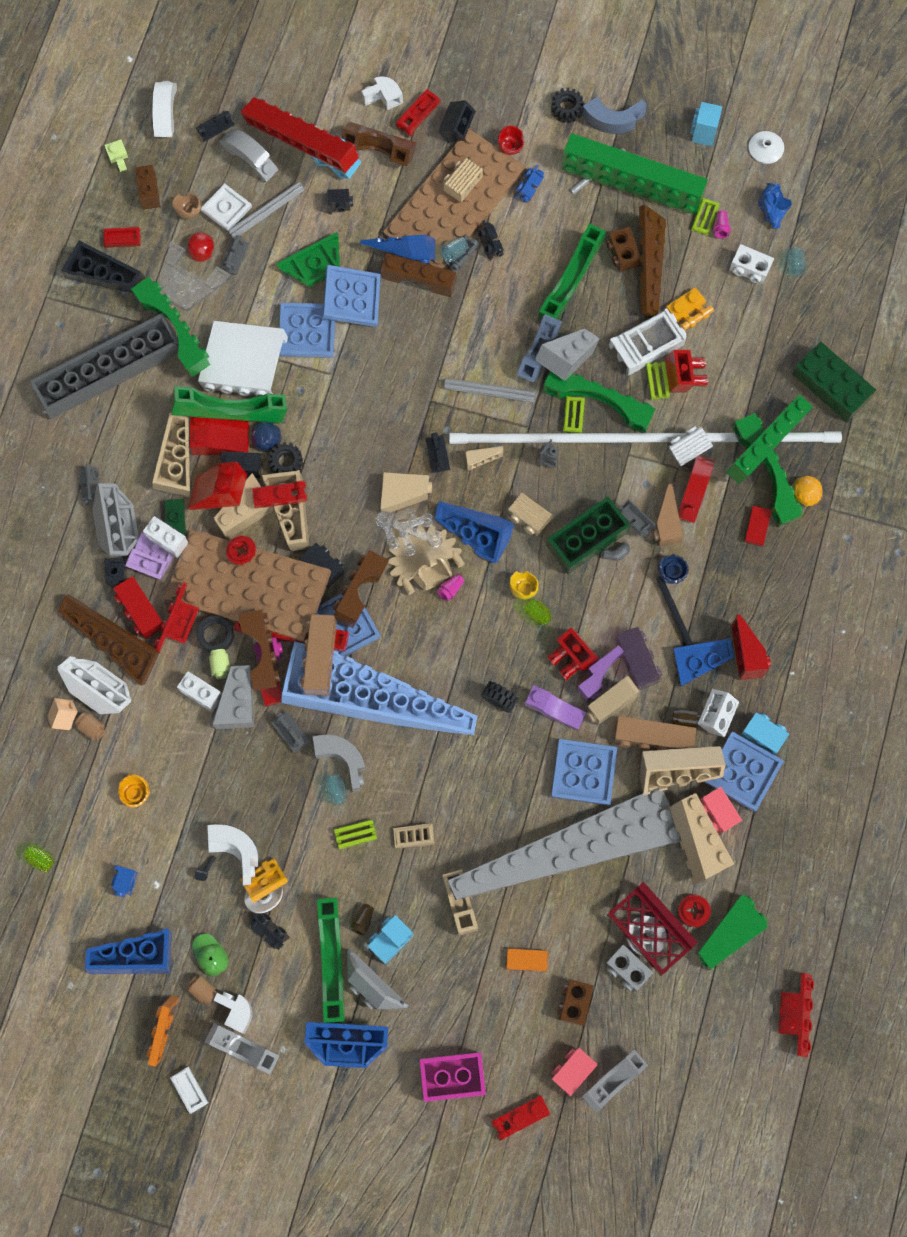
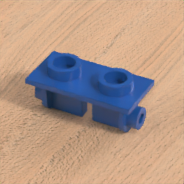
M538 164L533 168L529 167L524 174L526 178L516 187L517 193L514 198L520 196L522 197L521 200L525 203L532 199L536 189L531 185L538 188L544 178V172L536 170L539 166Z

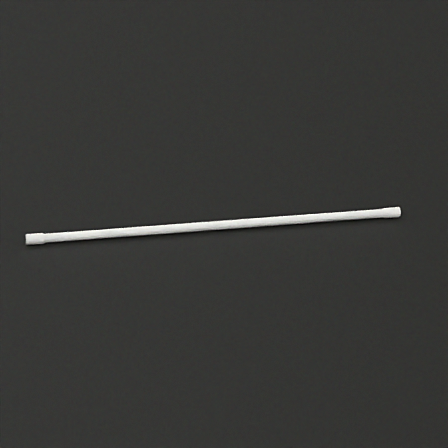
M841 431L788 433L781 442L841 443L842 433ZM450 433V444L548 443L550 439H552V443L670 442L673 438L677 436L683 437L687 433ZM706 433L711 442H738L735 433Z

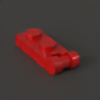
M426 89L398 119L395 126L400 130L403 129L409 137L412 136L418 126L441 103V99ZM408 120L412 122L410 125L406 123Z
M296 481L289 484L252 488L255 509L306 502L308 500L304 490L306 482ZM292 491H297V495L292 496Z
M541 1095L490 1123L492 1127L496 1128L498 1132L497 1137L501 1141L549 1116L550 1112ZM508 1120L511 1128L505 1130L502 1123Z

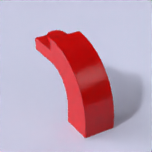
M699 455L696 457L678 511L679 518L695 523L715 460Z

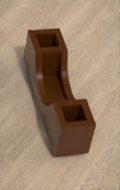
M350 121L342 130L341 138L347 143L351 142L354 144L356 151L360 149L376 150L387 155L391 162L406 167L413 160L416 142Z
M386 253L381 267L382 279L396 283L406 280L415 281L427 286L433 293L450 298L456 284V272L388 253Z
M371 550L367 552L366 556L362 554L357 563L360 566L358 571L354 569L349 578L352 581L350 586L345 585L341 593L344 597L341 601L337 600L332 609L335 611L334 616L336 620L354 628L365 607L358 596V587L369 582L378 583L389 562L388 559Z
M263 609L238 614L242 634L255 638L262 650L260 663L250 671L253 691L277 687L278 681L281 680L279 670H275L274 662H277L276 653L271 651L270 643H273L272 633L267 631L266 624H269L268 613H264Z

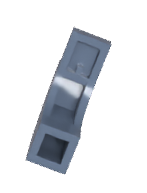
M596 97L583 105L582 116L592 127L601 132L621 134L635 129L636 121L642 119L645 115L647 104L642 99L624 111H613L605 107L599 98Z
M546 314L543 316L535 340L526 356L522 359L517 373L518 376L532 382L537 379L544 366L535 361L542 344L557 339L562 321Z

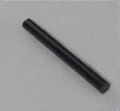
M661 576L656 578L685 645H694L665 581L662 580Z

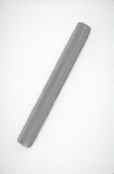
M296 182L229 229L228 233L231 238L236 237V235L240 236L303 192L304 189L301 183Z
M446 378L444 382V388L449 390L534 402L535 392L450 378Z

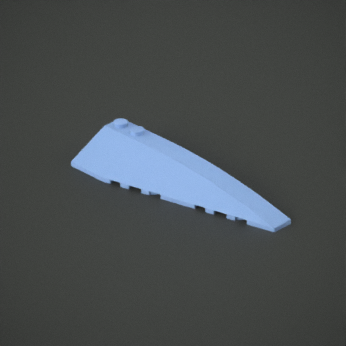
M294 642L282 692V703L375 722L474 735L477 715L457 706H451L442 699L429 696L426 692L416 690L405 682L383 672L379 673L370 666L357 663L348 656L344 657L335 650L329 696L306 695L303 688H301V677L305 675L303 658L307 657V651H305L304 643Z

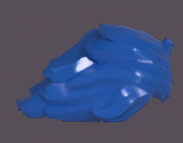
M767 183L758 204L761 207L760 210L765 211V221L767 223L770 221L769 224H772V229L780 228L781 220L786 212L791 209L792 205L790 199L784 198L780 189L781 186L778 183Z

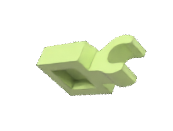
M122 140L106 144L105 148L111 163L117 162L120 172L127 170L123 159L128 158Z

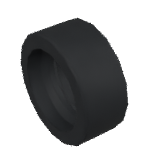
M208 616L197 627V640L201 647L209 653L217 649H225L226 651L233 643V628L229 621L222 616ZM212 624H220L226 629V639L219 645H210L204 638L206 628Z

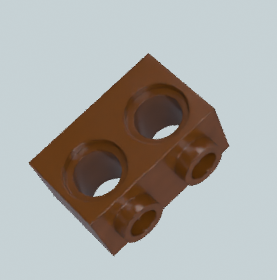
M153 165L135 167L139 200L143 210L161 207Z
M630 226L609 232L606 245L608 250L612 251V261L614 266L618 267L619 272L639 267L641 255ZM627 256L630 259H623L622 257Z
M571 979L568 984L564 983L562 995L565 996L563 1004H559L557 1015L560 1016L559 1021L582 1027L585 1025L594 985ZM573 987H579L582 990L580 998L572 996L571 990ZM569 1007L577 1009L578 1015L576 1018L568 1017L567 1009Z

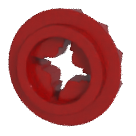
M241 535L229 541L226 547V555L235 565L243 566L246 563H251V559L256 557L255 552L257 548L251 538ZM244 547L247 553H241V555H239V552L236 549H242Z
M699 895L685 897L678 909L680 919L685 925L691 927L704 925L711 915L709 903ZM694 903L697 910L703 911L696 914L695 920L693 919V914L686 911L692 909Z

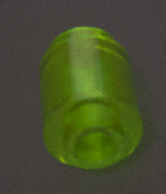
M535 598L524 608L527 612L526 614L539 626H546L553 619L551 616L553 612Z
M37 844L29 846L24 853L25 862L39 871H49L55 862L52 854Z

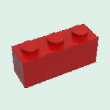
M133 576L114 587L117 594L113 596L119 605L123 603L126 607L124 613L129 620L133 619L136 623L133 627L139 636L143 634L145 639L161 630L163 622Z

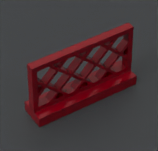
M644 881L607 914L660 976L666 973L698 943ZM634 895L640 901V908L630 907V899ZM617 910H625L626 921L618 920L614 913ZM630 911L640 912V922L630 921ZM644 912L651 913L654 916V924L643 923ZM629 925L640 926V936H632L629 932ZM643 926L654 927V938L643 937ZM657 928H665L668 932L667 939L657 938ZM643 940L654 941L653 952L646 951L643 948ZM657 942L667 943V953L657 952ZM671 943L679 944L683 951L680 954H671ZM657 956L667 957V966L664 969L657 964Z

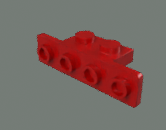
M187 582L178 585L175 595L178 596L176 602L171 603L168 613H171L168 621L164 620L161 627L163 634L161 638H157L153 648L158 650L159 654H161L167 637L184 644L186 643L198 614V607L182 601L189 584Z
M801 973L800 993L781 992L779 1034L798 1035L797 1056L808 1058V1053L811 1051L809 1032L812 1030L810 1011L813 1009L811 991L814 989V980L812 975Z

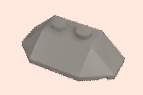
M98 483L92 509L98 545L109 556H127L139 539L134 506L116 484Z
M351 949L347 951L348 982L351 984L349 988L356 995L361 993L366 998L363 1002L371 1010L374 1007L377 1010H402L409 1007Z

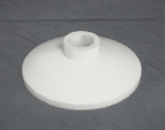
M762 131L756 133L750 139L748 150L751 157L757 162L771 164L782 157L784 143L777 134Z
M282 886L255 903H253L246 892L245 904L254 913L268 912L280 902L283 896Z
M644 916L643 923L654 924V918ZM640 917L634 919L632 922H640ZM629 925V932L632 936H640V926ZM643 926V934L654 938V927ZM657 928V938L667 939L665 928ZM627 939L628 944L632 948V950L635 951L637 954L642 955L634 947V945ZM643 940V948L646 951L653 952L654 941ZM657 942V952L664 948L666 942Z

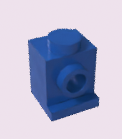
M115 866V870L118 873L113 876L111 882L112 890H114L113 895L125 898V895L131 896L138 872Z

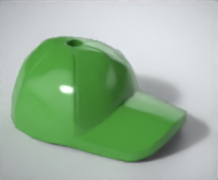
M201 934L195 938L192 946L201 971L210 977L217 976L225 971L228 967L229 959L226 951L210 934Z

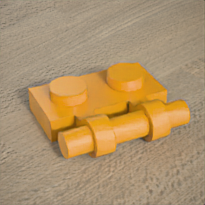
M696 287L666 306V309L674 314L677 322L680 320L684 321L680 325L684 331L688 328H693L698 321L705 320L709 317V314L714 312L711 305L706 308L702 307L706 304V300ZM692 312H697L693 317L689 316Z
M275 858L261 863L262 866L255 869V877H251V885H243L253 903L288 882Z

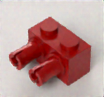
M672 350L665 357L669 393L687 392L693 386L706 387L708 380L704 379L708 378L707 375H694L693 369L705 368L706 362H702L705 361V358L691 357V350Z
M572 627L557 639L560 646L547 656L554 666L566 655L571 656L572 661L559 671L566 680L579 669L587 671L600 660L580 634Z

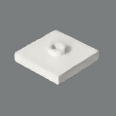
M224 183L202 206L201 211L228 231L252 208V204Z

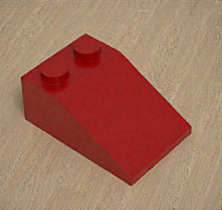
M190 417V449L192 454L222 455V452L249 453V421Z
M238 462L220 463L197 476L188 509L198 510L240 506L247 478L246 472Z
M736 615L731 624L739 680L763 678L769 667H771L770 656L766 655L765 648L743 617Z

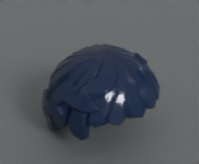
M261 422L252 431V444L258 450L272 451V448L281 442V430L273 423Z
M672 554L663 557L659 561L658 573L666 583L678 584L687 577L689 566L683 557Z

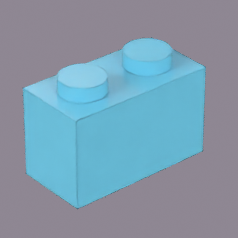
M756 712L741 736L771 754L776 755L789 736V733L786 732V728L782 725H775L769 721L770 718L765 714H758Z

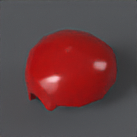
M508 125L503 127L497 141L499 149L506 155L520 153L525 143L523 131L517 126Z
M202 232L191 235L187 241V252L190 258L195 261L204 262L212 257L214 250L212 237Z

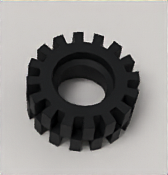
M566 87V91H564V88L560 89V92L556 91L552 97L551 112L554 118L557 116L558 121L562 119V123H565V120L571 123L572 119L574 122L577 121V117L580 118L582 114L583 97L580 96L579 91L575 93V89L569 91L568 87ZM568 101L573 103L574 107L572 109H564L561 107V103Z
M283 442L282 446L279 443L277 448H272L273 452L269 453L270 458H268L274 474L298 470L301 472L303 458L301 451L298 450L296 445L293 446L292 443L287 445L286 442ZM290 455L293 458V462L290 466L283 467L279 464L280 457Z
M488 681L481 693L482 698L486 702L506 713H511L518 701V697L510 690L492 681Z

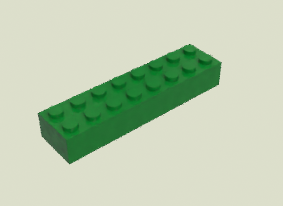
M573 133L570 134L564 149L562 170H565L567 173L577 174L588 180L592 178V180L598 181L602 185H610L620 191H627L635 196H642L653 202L666 204L670 208H678L688 214L693 213L697 215L708 182L707 178Z

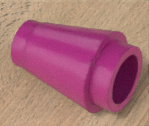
M720 210L716 213L713 233L715 237L723 239L729 236L731 228L727 212Z
M456 574L441 584L437 593L444 601L452 600L465 581L462 576Z

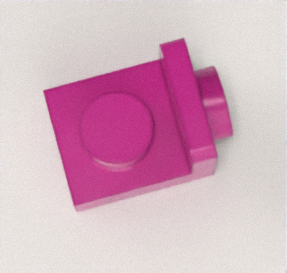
M272 637L273 643H270L271 651H275L276 659L280 660V653H283L281 641L277 642L276 637ZM257 643L254 644V648L257 657V662L259 664L262 657V650L260 644Z

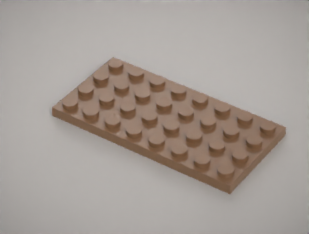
M468 129L464 141H458L383 231V236L386 238H402V236L427 235L435 238V260H431L429 265L446 269L447 264L444 262L446 257L465 234L469 238L472 237L482 221L486 220L525 172L526 166L511 156L504 154L499 148ZM465 158H468V160L476 163V165L483 169V177L469 192L467 197L460 202L444 191L443 180L448 174L451 175L454 172V167L459 161L462 162Z
M190 530L187 537L188 544L180 555L164 596L165 601L175 603L178 597L175 595L178 585L187 582L189 584L182 601L198 607L199 611L222 616L225 619L240 623L238 614L263 609L264 613H268L269 624H266L268 632L305 642L309 634L307 633V621L311 620V614L316 615L331 575L330 569L256 549V557L251 559V563H246L243 566L235 565L226 555V547L229 540ZM244 547L242 549H236L239 552V555H241V553H247Z

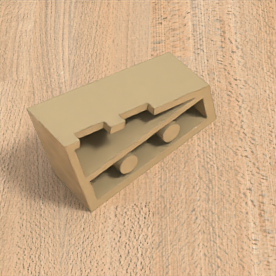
M253 474L245 482L240 506L223 507L214 517L216 525L226 540L274 511L273 506L255 509L252 488H259L261 486Z

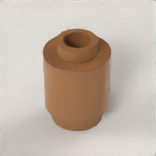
M86 712L82 713L75 722L78 729L91 740H98L105 733V725Z
M197 976L194 977L188 984L190 987L188 991L202 1004L205 1003L208 1006L214 1001L217 994L216 988L203 976L199 978Z

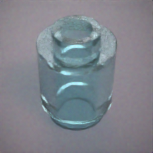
M463 237L454 238L442 246L441 255L443 259L449 262L455 261L466 253V250L469 248L468 243Z
M800 247L789 249L787 254L789 273L795 276L802 275L807 270L805 252Z
M340 775L324 779V787L329 803H333L334 806L345 803L348 795Z

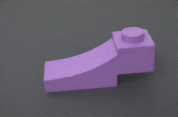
M617 646L588 669L587 673L590 677L580 684L577 689L586 702L590 699L594 701L602 695L603 685L601 682L605 674L623 655L624 651L620 646Z
M533 685L525 703V706L542 713L543 716L577 731L586 714L585 711L564 702L550 692Z

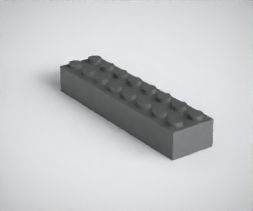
M163 313L30 380V383L50 419H53L177 355L179 349L178 339Z

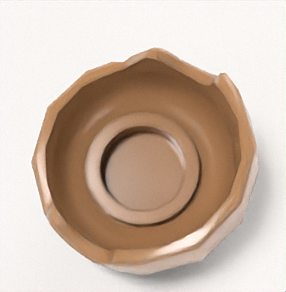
M187 192L185 196L177 194L172 200V206L179 217L190 219L200 213L202 202L197 195Z

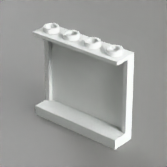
M214 321L206 349L210 356L207 360L211 365L200 372L198 382L204 390L209 392L217 390L226 394L233 392L239 393L242 396L256 395L257 397L267 393L273 394L271 386L282 343H287V334L281 328Z

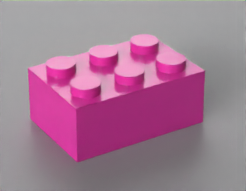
M481 1053L420 1059L424 1102L486 1095Z

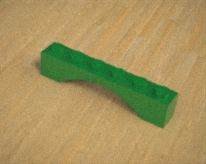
M589 223L564 274L539 310V322L542 321L545 314L557 320L561 318L603 244L605 230Z
M147 277L131 288L145 310L158 314L163 313L164 317L174 325L179 344L178 358L192 377L211 365L207 360L210 357L204 348L200 349L197 346L200 342L194 334L190 336L188 333L191 329L185 320L182 322L179 320L181 315L175 307H170L171 300L166 293L164 295L160 293L163 289L157 280L153 282L150 277Z
M550 371L543 388L544 393L558 399L566 398V396H581L599 400L613 408L623 418L628 428L640 433L647 432L655 413V408L649 403L638 402L632 396L619 394L615 389L602 387L598 382H590L578 374H572L564 381Z
M174 386L170 399L171 415L282 423L287 412L286 395L267 393L250 399L226 400L207 396L192 387Z
M799 394L726 470V473L738 485L741 484L813 406Z
M756 413L735 421L731 426L738 442L747 448L764 432L763 422L760 417H757ZM772 450L762 462L767 468L772 481L773 500L770 510L777 526L781 527L799 519L802 516L803 509L801 504L796 502L794 489L786 480L787 474L778 463L779 457L777 453Z
M338 898L317 899L322 961L324 1023L346 1022L339 900Z

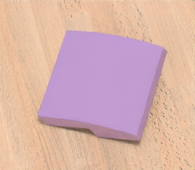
M141 532L135 549L132 548L125 566L161 580L172 561L173 555L149 540Z

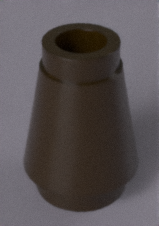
M363 904L351 920L350 930L359 935H364L365 932H368L374 908L368 904Z

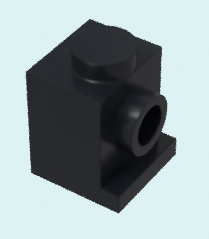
M349 189L327 190L329 215L332 214V211L345 212L350 211V207H354L353 196H350Z
M123 557L104 558L105 582L108 586L114 588L127 580L126 561Z

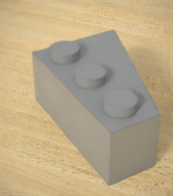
M586 329L579 330L542 344L535 361L565 381L593 354L599 338Z
M250 665L231 666L213 722L215 729L255 727L254 691L250 675L252 670Z

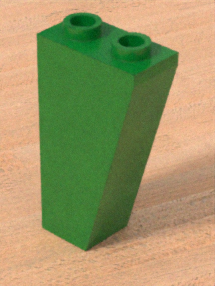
M743 894L735 901L696 955L708 971L768 928L766 917L761 912H757L754 908L756 905L750 896L746 897Z

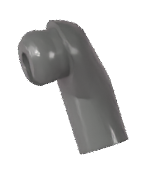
M622 542L615 550L604 549L603 558L620 561L629 554L630 545L627 542Z

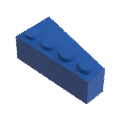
M167 928L160 932L144 934V936L124 939L121 942L86 949L85 970L89 974H170L172 933Z

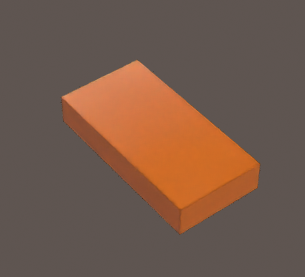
M507 949V970L547 972L548 951Z

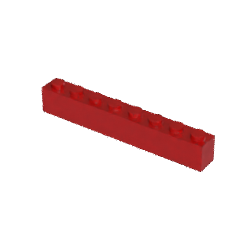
M253 97L241 110V114L247 124L344 173L359 159L356 147L351 142L347 143L339 136L331 135L325 129L321 130L312 123L308 124L302 118H296L288 111L284 112L276 105L272 106L263 99L260 100Z

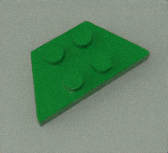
M335 232L276 263L277 268L308 288L325 280L327 265L340 267L338 233Z

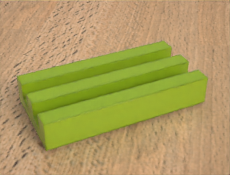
M703 198L691 231L708 236L720 203ZM706 203L708 206L700 227H697L698 220ZM711 206H714L715 208L707 230L703 229Z
M658 362L654 364L647 363L646 370L651 400L669 398L670 393L665 362L659 364ZM658 368H661L665 394H662ZM651 369L655 371L658 395H655Z
M566 396L563 433H582L585 398ZM573 401L571 427H567L569 403ZM577 402H580L579 426L575 428Z
M373 820L334 830L339 850L378 840ZM370 826L369 829L340 836V833ZM372 833V836L358 839L342 844L341 842L342 840Z

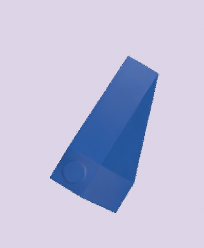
M427 235L402 236V238L388 237V240L383 238L360 240V244L421 263L430 264L431 260H435V238Z
M442 501L438 502L435 520L451 533L458 535L465 545H470L479 557L495 564L499 561L508 545L514 523L498 516Z

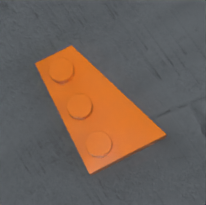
M171 995L162 1006L158 1007L156 1013L158 1024L154 1026L151 1035L154 1038L153 1045H150L147 1051V1057H149L148 1065L156 1067L161 1061L168 1038V1033H165V1030L169 1029L173 1021L174 1015L170 1013L174 1005L178 1004L179 997Z

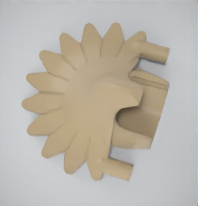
M419 525L416 534L407 529V539L397 537L396 542L399 547H391L389 549L390 553L395 556L389 559L388 562L389 565L395 566L390 575L393 577L400 576L397 585H403L408 595L415 592L409 582L411 579H414L426 591L452 577L448 559L453 558L458 568L465 564L459 555L462 552L461 549L452 548L456 543V538L446 539V530L436 534L435 526L432 525L425 532L423 527Z

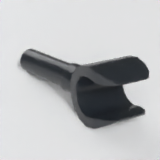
M212 855L204 870L197 868L195 872L196 880L205 881L207 879L208 871L216 859L215 856Z

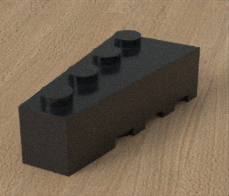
M80 240L61 270L67 279L132 294L134 293L131 288L146 279L141 271Z

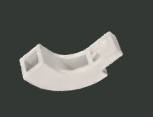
M170 81L155 82L153 92L154 137H172L174 133L173 101L177 91L176 83Z
M208 825L209 852H228L235 855L242 865L243 885H251V877H255V867H258V853L253 841L244 832L232 826Z

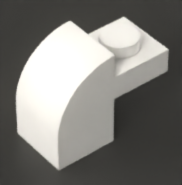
M388 77L374 78L375 85L368 86L361 91L362 101L365 106L380 99L387 110L403 104V94L399 86Z
M223 992L222 995L217 993L214 1001L231 1009L224 1025L245 1034L252 1020V1007L249 1001L240 994L236 1001H233L234 996Z

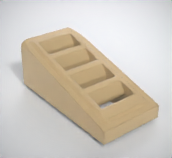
M503 447L466 451L467 470H472L503 457Z
M433 823L393 828L395 849L434 845ZM423 830H427L428 840H424ZM411 831L412 842H408L407 832ZM415 831H419L420 841H416ZM400 832L404 833V843H400Z

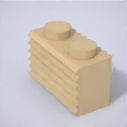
M465 158L462 162L459 161L454 167V172L444 178V191L462 202L480 179H482L483 169L476 165V163L468 160V158Z
M523 493L518 496L508 509L509 519L515 524L520 523L523 525L524 530L530 535L535 534L538 536L552 518L551 513Z

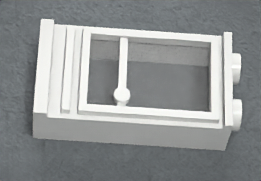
M665 309L663 312L621 335L611 338L609 348L613 349L615 347L618 352L617 359L619 362L624 361L627 366L626 374L629 376L644 368L647 363L651 364L669 354L672 350L684 346L687 336L684 329L678 326L674 314Z

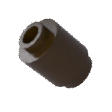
M674 709L672 724L696 728L701 714H698L696 709Z

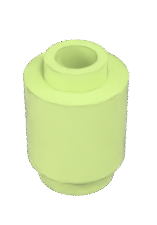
M225 649L211 651L209 662L212 676H216V679L228 677L230 664Z

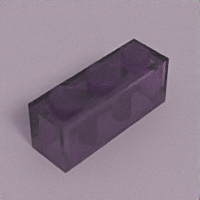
M635 627L617 634L615 640L617 645L624 651L622 657L637 689L640 691L658 684L662 674L660 668L655 666L652 660L654 659V654L651 648L648 649L645 642L647 639L645 633L640 631L639 627Z

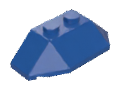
M306 1022L305 1044L324 1066L366 1068L387 1049L388 1027Z

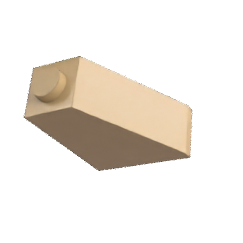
M384 472L381 514H388L428 500V493H432V482H429V475Z
M627 676L588 705L587 716L592 722L600 725L634 702L640 691L630 677Z

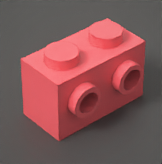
M722 787L700 799L718 835L742 821Z
M572 1048L565 1056L567 1059L563 1066L559 1064L551 1073L554 1075L551 1080L569 1096L577 1090L598 1065L580 1048H577L576 1051Z

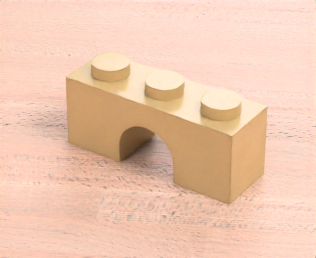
M462 870L443 875L459 936L478 931L469 897L455 900L447 883L448 880L463 874Z

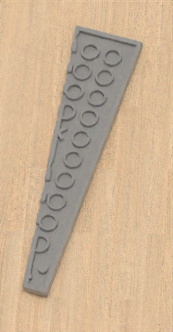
M654 789L650 790V794L638 795L450 879L447 883L455 900L499 888L517 885L518 883L536 880L537 878L632 855L633 853L678 843L682 839L680 833L676 831L669 808L671 806L664 792Z

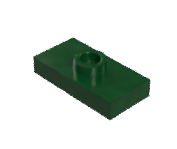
M184 499L165 500L166 524L182 535L187 536Z

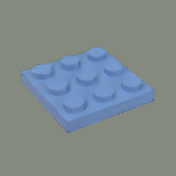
M327 265L322 318L376 327L378 324L381 274Z
M281 303L279 328L284 329L288 339L286 344L282 343L279 357L334 358L335 320L322 318L323 304Z
M340 594L319 605L316 615H334L335 611L332 609L337 600L341 601L344 596ZM365 607L354 628L336 620V629L350 633L346 651L335 650L344 657L381 638Z
M731 732L722 748L725 761L723 777L704 781L703 783L715 790L722 787L727 797L756 812L784 760L738 734Z
M559 739L551 798L610 806L617 747Z

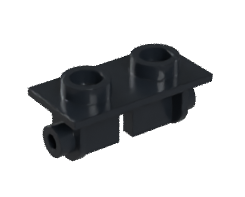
M222 111L221 114L207 122L200 123L196 130L205 142L235 124L230 118L231 114L229 111Z
M483 220L476 231L484 247V252L487 254L489 261H491L495 255L497 257L503 256L504 248L500 240H493L498 238L494 225Z
M437 432L431 433V437L425 438L432 473L450 470L444 436L438 435Z
M266 913L255 914L249 923L251 929L260 937L265 932L268 934L264 940L273 949L280 950L284 945L283 943L290 939L286 930L273 923L271 917Z

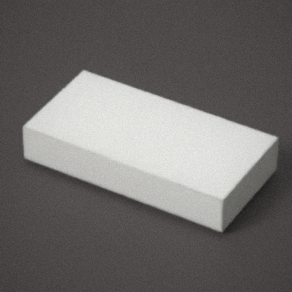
M189 1067L170 1077L190 1114L209 1103Z

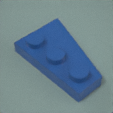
M731 639L673 648L680 687L734 658Z

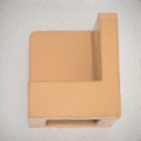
M54 698L48 713L51 728L71 729L77 714L73 700Z

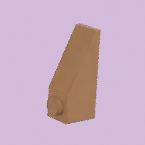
M668 484L657 524L653 530V537L655 541H658V546L681 543L683 539L672 484Z

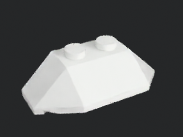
M70 656L57 668L68 691L99 714L119 713L131 703L127 683L95 661L76 659V657Z

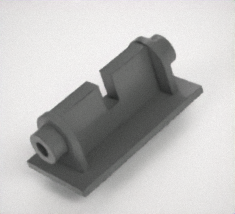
M465 234L444 260L451 271L457 272L461 269L468 257L478 248V241L475 239L470 240Z
M236 235V237L231 238L219 270L237 275L249 243L242 241L243 238Z
M550 439L539 450V467L542 464L549 468L557 466L559 450L552 446V439Z
M85 464L86 467H82L81 471H79L80 485H87V487L81 488V501L84 502V505H90L91 501L94 502L96 486L99 483L98 468Z
M630 499L627 500L624 506L619 508V511L626 520L633 522L631 527L639 536H648L656 525Z
M287 711L283 714H277L275 716L276 719L271 722L294 753L310 742Z

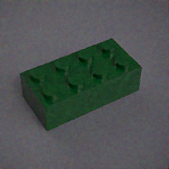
M821 341L795 366L792 373L793 376L846 422L876 392V389Z
M607 496L549 536L546 540V546L569 575L629 533L631 525Z

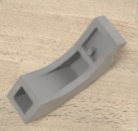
M231 129L219 141L230 155H237L244 159L264 182H267L279 170L270 160V155L253 138L240 130Z
M313 736L316 758L336 757L343 760L349 767L353 792L361 791L360 786L364 785L362 773L358 774V772L366 771L363 758L357 748L346 739L338 736Z
M215 1023L205 1040V1043L267 1074H271L279 1058V1055Z
M634 1049L589 1088L582 1096L595 1113L598 1112L648 1065Z

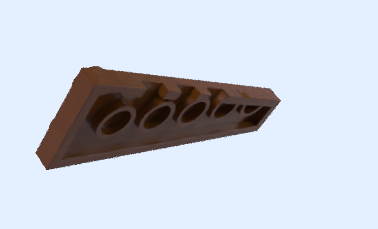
M647 205L639 206V228L642 229L643 238H640V246H643V255L640 256V263L643 267V272L640 273L641 313L648 318H652L658 314L666 219Z
M65 595L58 612L74 627L79 629L84 636L92 639L101 651H105L110 655L112 661L120 664L124 671L139 685H145L160 652L73 596Z

